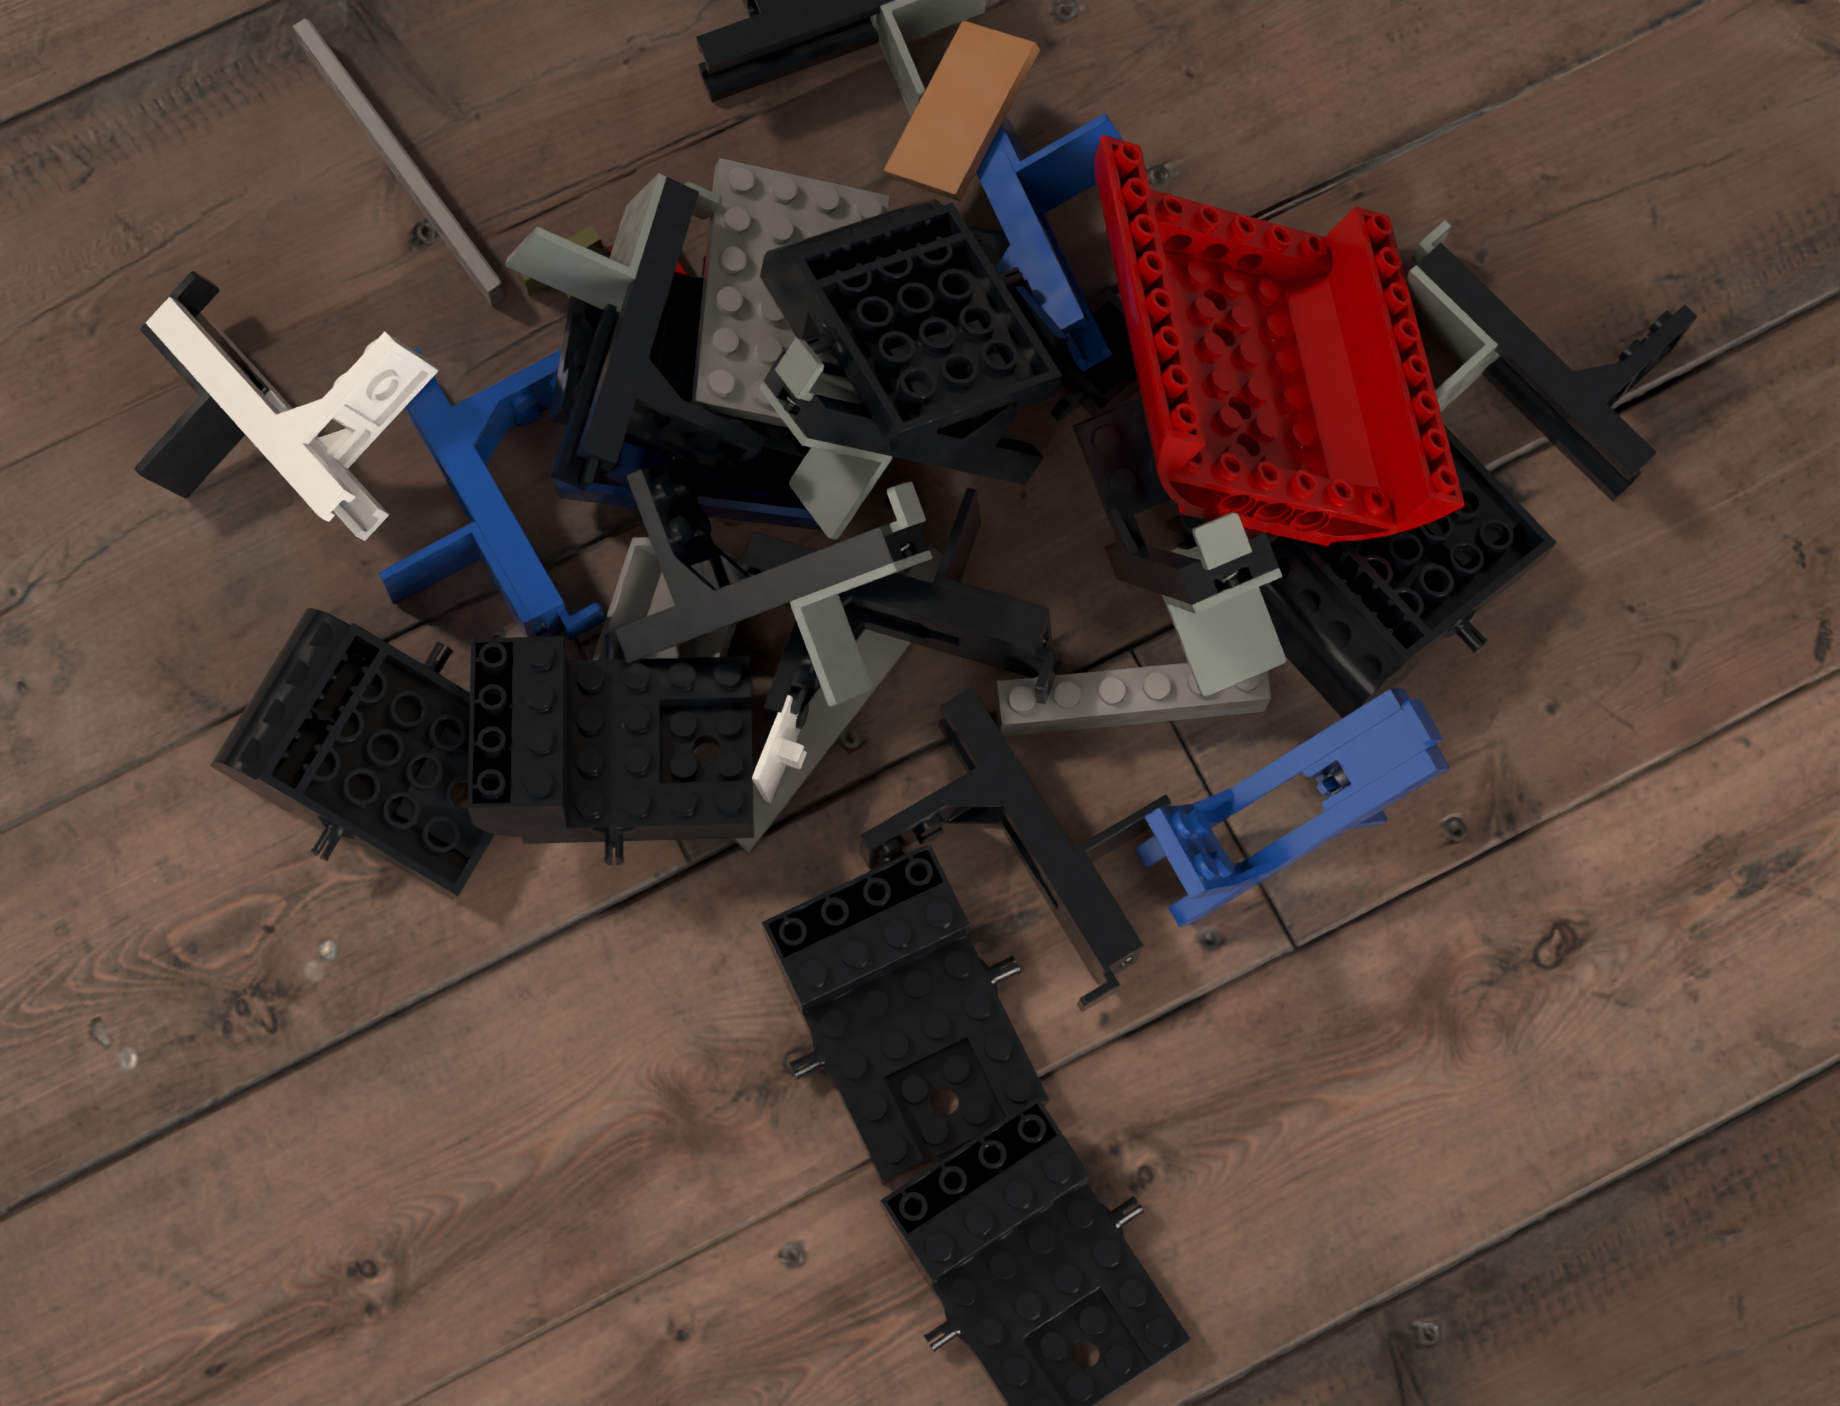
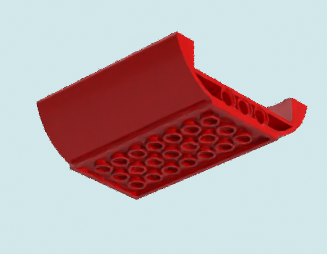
M1102 135L1095 153L1094 174L1157 473L1161 486L1169 497L1179 504L1180 514L1212 521L1233 512L1239 515L1243 527L1329 546L1332 542L1359 541L1411 530L1436 521L1465 506L1390 216L1355 206L1323 237L1150 189L1141 145Z

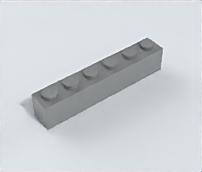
M1188 663L1055 675L1045 705L1036 702L1035 685L1038 677L997 681L994 694L998 729L1003 737L1265 712L1271 700L1268 671L1209 696H1203L1198 690Z

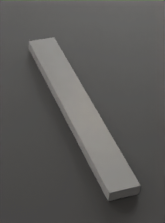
M304 18L293 25L301 48L491 307L503 301L505 293L502 281L309 19L306 20Z
M929 546L932 559L915 565L907 576L933 583L943 555ZM868 629L863 631L856 640L872 683V689L831 707L827 704L822 688L818 689L808 702V716L796 740V743L804 746L803 751L807 752L801 769L786 765L771 804L764 801L753 781L754 838L730 839L749 853L754 850L912 645L911 642Z

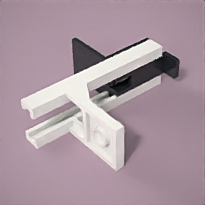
M190 272L140 330L199 395V398L135 466V471L141 477L183 498H187L246 435L320 518L329 522L335 516L332 513L334 511L356 537L366 541L389 514L348 468L439 370L429 359L384 331L378 339L366 347L364 354L347 373L342 374L335 381L333 388L322 399L293 409L218 325L206 319L200 313L218 294L219 288L197 272ZM331 419L346 427L322 437L317 436Z

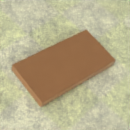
M962 20L883 170L889 178L961 202L1040 51L1037 44L1033 41Z

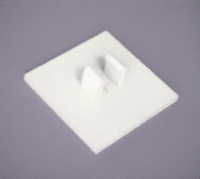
M787 695L782 712H778L752 776L762 798L770 804L786 765L801 769L807 754L806 751H803L804 746L796 743L801 729L796 728L798 714L790 713L793 700L790 695Z

